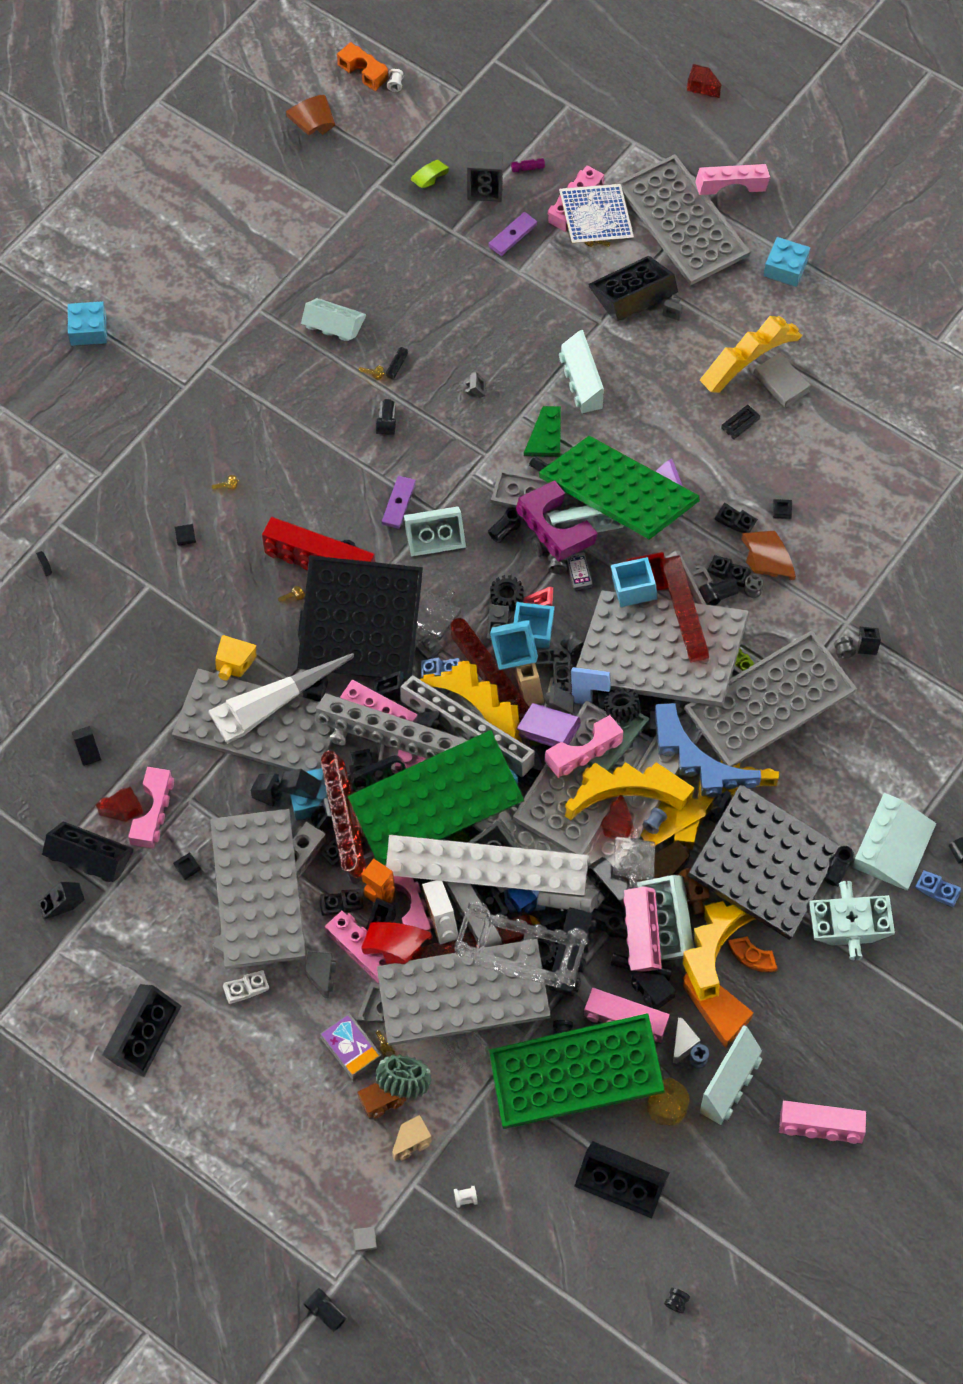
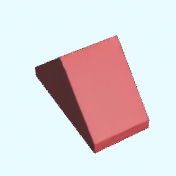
M548 587L524 597L523 603L552 606L553 587Z

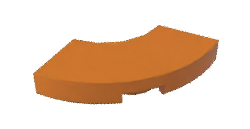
M748 936L728 940L731 952L746 967L760 972H777L773 951H764L756 948L750 942Z

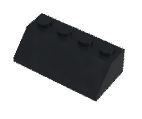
M63 821L46 834L42 855L52 861L64 863L67 867L82 870L85 874L100 877L103 881L114 882L122 875L134 848Z
M140 984L102 1056L121 1068L145 1077L182 1006L154 985Z
M592 1141L585 1153L574 1187L652 1219L670 1172Z

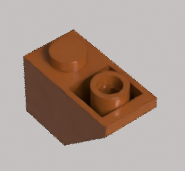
M377 1083L357 1092L358 1098L369 1119L373 1117L379 1118L385 1114V1111L391 1108L397 1109L406 1101L405 1097L399 1099V1096H391V1093H384V1089H380Z

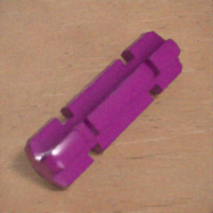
M538 158L537 161L531 159L520 161L521 163H518V161L511 163L512 172L545 168L544 158Z

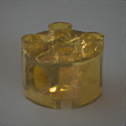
M667 1078L663 1080L665 1093L649 1096L647 1110L651 1119L657 1124L674 1126L685 1118L690 1097L685 1086L673 1078Z

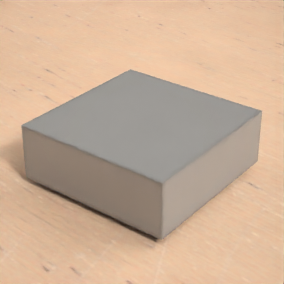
M374 1227L353 1229L356 1252L377 1249Z

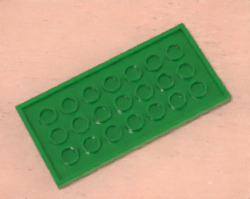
M591 436L583 439L539 471V478L548 483L555 480L567 494L649 540L700 501V496Z
M492 730L347 796L376 860L384 866L387 863L389 835L443 840L525 802Z
M648 1013L489 1049L503 1129L665 1093Z

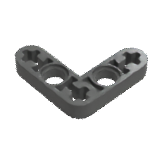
M564 648L536 649L538 656L545 655L548 658L545 662H540L537 659L535 662L536 668H553L554 686L561 689V684H564L565 691L571 694V664L568 650ZM559 655H563V661L560 660ZM564 671L567 673V677L559 678L557 673Z

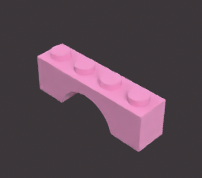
M766 164L699 168L695 183L699 195L716 194L720 189L731 184H742L748 188L749 192L766 191L770 175Z
M609 715L594 723L593 739L583 746H570L560 742L545 751V762L558 778L568 775L573 769L586 765L591 759L602 756L611 748L618 747L622 743L624 731Z
M147 767L143 787L145 792L154 799L151 810L145 816L133 819L128 837L131 845L154 849L155 842H159V827L163 825L165 820L164 808L169 805V789L172 790L174 786V778H172L170 770Z
M394 876L395 891L402 892L411 901V908L402 917V924L431 932V928H434L431 917H427L425 914L427 906L424 899L420 900L418 893H421L418 881L414 882L413 878Z

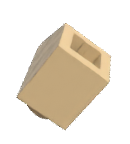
M535 663L515 666V676L525 708H530L532 703L544 704L540 678Z
M420 1115L401 1124L392 1151L395 1161L399 1159L401 1161L411 1156L412 1152L416 1150L422 1151L430 1146L429 1143L432 1142V1138Z

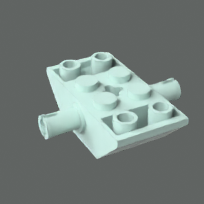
M843 881L839 883L842 899L809 901L814 940L829 945L848 944L850 960H855L854 957H856V960H860L863 958L860 944L873 943L895 934L890 897L888 895L854 898L852 882L847 881L846 885V882Z

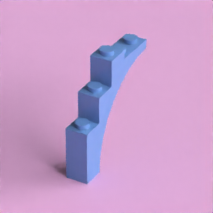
M675 703L656 704L655 722L658 755L673 756L678 754L680 775L692 777L699 774L702 796L716 797L717 794L722 793V787L734 789L742 784L747 788H754L760 785V770H744L730 767L703 753L683 730Z

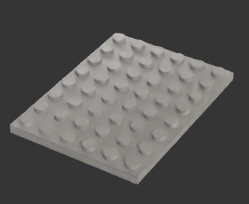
M601 590L576 668L610 672V690L615 691L618 689V691H621V688L627 691V689H631V692L634 690L636 694L723 707L748 621L749 611L661 598L620 607L616 592Z

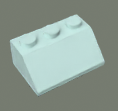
M316 298L305 304L301 324L306 325L308 329H319L323 331V334L330 336L334 334L339 336L341 340L349 341L357 336L366 314Z
M459 507L404 515L411 556L466 548L462 515Z

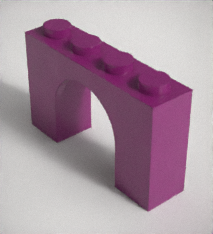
M554 480L519 497L516 510L525 519L528 527L537 534L540 542L545 544L549 553L559 562L594 545L598 533L587 520L568 529H558L546 522L543 515L562 505L565 497V492Z

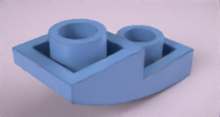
M440 658L422 660L421 678L423 679V675L435 674V677L441 676V672L452 671L451 666H458V662L462 660L460 658L441 661Z
M927 871L922 872L915 886L916 889L927 896L951 907H954L961 893V887L947 883L942 880L941 876Z

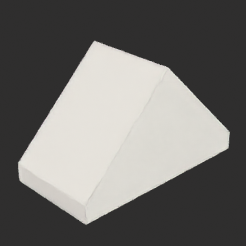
M678 1018L673 1056V1063L676 1064L688 1056L692 1048L700 1044L701 1041L683 1018Z

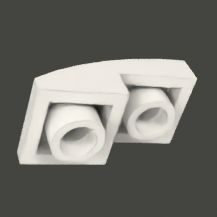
M262 970L246 974L242 979L225 982L223 988L228 1003L231 1004L269 990V985Z

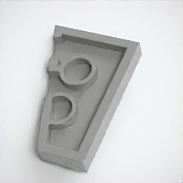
M371 982L357 1021L385 1022L380 985Z

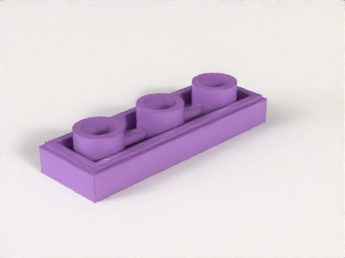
M523 212L489 242V247L500 256H503L537 226V221L526 212Z
M402 476L397 477L382 519V525L400 529L416 480Z

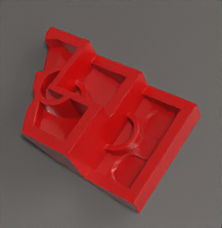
M373 922L370 923L361 949L363 954L383 953L387 965L393 963L406 964L414 954L421 950V944L426 939H432V933L406 924Z

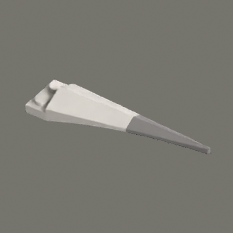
M354 654L346 655L228 699L225 703L209 710V714L228 744L245 736L294 697L351 660Z

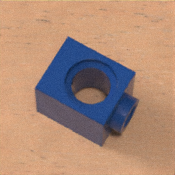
M517 888L507 890V899L521 916L525 913L529 914L536 909L537 897L532 890Z

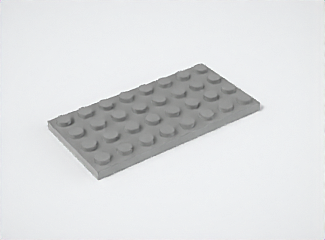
M675 154L616 183L621 184L626 201L690 286L750 256L749 249L707 195H699L695 179Z
M811 630L731 678L723 707L691 702L684 707V710L723 763L733 767L856 693L857 688Z
M198 668L172 732L173 738L289 771L303 769L307 772L323 768L332 743L330 735L333 734L335 728L315 722L316 707L319 702L296 696L245 736L227 744L211 718L209 710L225 703L228 699L263 686L231 677L225 681L219 678L216 673Z
M586 700L576 715L580 718L581 725L569 745L583 746L593 739L594 723L607 717L606 711ZM641 732L609 772L613 774L617 767L621 768L625 762L636 768L653 739ZM545 764L526 794L525 802L519 805L511 820L567 853L584 854L618 797L607 798L594 803L582 810L575 818L569 820L565 817V805L570 798H575L578 789L582 785V773L587 767L590 768L591 766L587 764L573 769L570 774L558 778L550 767Z
M289 809L212 818L211 829L225 969L306 959Z
M537 939L411 960L406 964L393 963L377 966L389 1046L551 1018Z

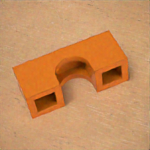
M350 42L337 53L338 66L348 73H352L355 69H364L362 71V83L372 90L376 91L389 79L387 66L378 62L359 46Z
M373 858L362 873V881L367 884L364 888V897L374 903L376 898L392 903L396 897L393 871Z

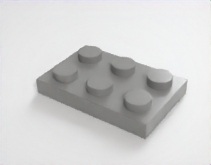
M499 469L491 504L516 507L519 497L548 484V482L536 476Z

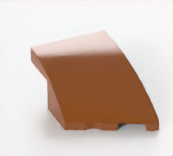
M325 95L306 99L286 111V116L308 136L316 130L323 135L335 126Z
M775 531L742 534L741 540L749 549L746 563L754 573L777 577L779 574L788 576L789 580H795L796 575L788 551Z

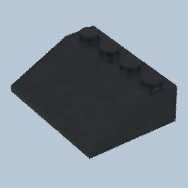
M646 256L588 284L607 313L616 321L624 320L628 316L639 313L642 309L653 306L657 302L678 293L675 274L650 256Z

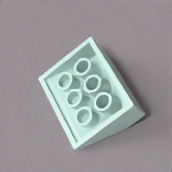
M884 793L855 857L852 868L908 891L936 823L903 800Z
M743 1025L703 1095L699 1113L720 1125L724 1119L729 1120L733 1109H731L733 1103L738 1104L743 1095L741 1089L744 1085H749L753 1077L751 1075L753 1068L758 1069L763 1060L760 1057L762 1050L747 1026Z

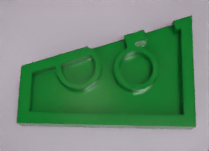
M543 406L525 448L524 456L560 457L561 406Z

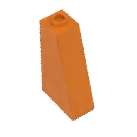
M686 973L683 977L684 990L721 1044L727 1048L737 1037L743 1025L746 1026L752 1020L754 1012L721 985L719 986V996L700 1001Z

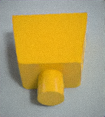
M222 635L215 659L216 670L220 671L218 676L225 681L229 680L231 675L242 677L256 659V645Z

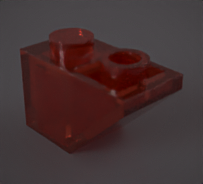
M693 64L688 78L687 91L720 98L722 84L711 69Z
M131 787L122 788L113 796L105 797L95 804L100 816L124 822L143 813L141 804Z
M620 794L617 800L612 802L608 816L603 818L601 827L604 836L625 844L634 826L624 796Z

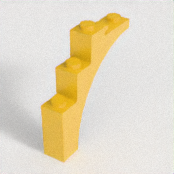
M769 316L757 332H747L736 347H725L701 377L700 381L710 392L720 393L743 368L760 355L781 344L799 341L802 337L798 332L799 328L793 323L787 324L780 316Z
M469 661L458 662V666H451L452 671L441 672V676L435 677V674L423 675V679H420L431 687L444 688L461 695L482 713L487 722L522 743L521 737H519V730H517L520 724L518 706L511 705L510 702L499 703L497 685L490 684V681L478 682L477 666L475 664H469Z
M740 763L733 766L744 770H760L761 781L759 786H777L779 771H774L770 768L763 770L755 769L750 766L741 768ZM700 779L697 799L691 798L681 811L677 809L676 829L701 809L707 815L714 805L712 801L715 797L701 795ZM722 787V793L728 791L733 794L738 787L734 789ZM706 816L674 835V843L679 840L682 845H686L688 849L693 850L696 834Z
M626 762L621 768L617 767L613 774L597 763H594L582 773V785L578 789L575 798H570L567 801L565 817L572 820L582 810L592 804L618 796L653 798L681 811L692 798L694 787L657 762L652 767H647L643 774Z
M724 901L705 906L704 919L707 925L694 928V943L697 948L683 951L684 968L700 1001L719 996L720 983L715 971V962L722 945L737 929L755 920V918L734 905L726 907Z

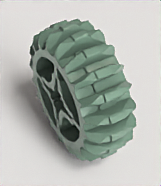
M401 1054L398 1056L391 1055V1057H385L384 1060L380 1061L376 1069V1083L380 1089H384V1093H391V1096H399V1099L401 1097L416 1099L417 1096L422 1097L424 1093H427L431 1084V1070L428 1069V1065L422 1063V1060H416L415 1057L410 1058L408 1055L402 1056Z

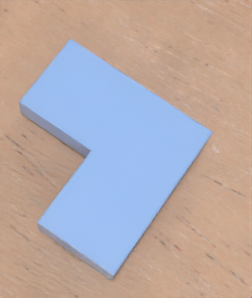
M572 668L571 680L574 703L584 704L586 700L593 703V690L610 691V672Z

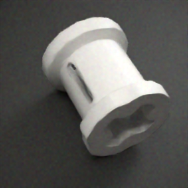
M391 69L389 71L390 80L387 82V88L392 92H398L402 89L401 80L404 77V73L400 69Z
M335 728L333 734L330 735L331 742L345 745V738L348 732Z
M475 1186L464 1190L454 1189L457 1208L470 1203L478 1204Z

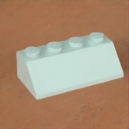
M580 330L562 344L559 358L561 363L565 364V376L570 379L569 386L571 392L575 393L576 407H580L581 413H586L603 408L604 388L584 332Z
M589 505L571 507L561 511L554 510L546 515V522L558 529H568L586 520L597 533L624 527L621 523Z
M671 875L637 882L638 888L646 886L654 888L656 891L661 961L683 958V951L694 948L683 876Z

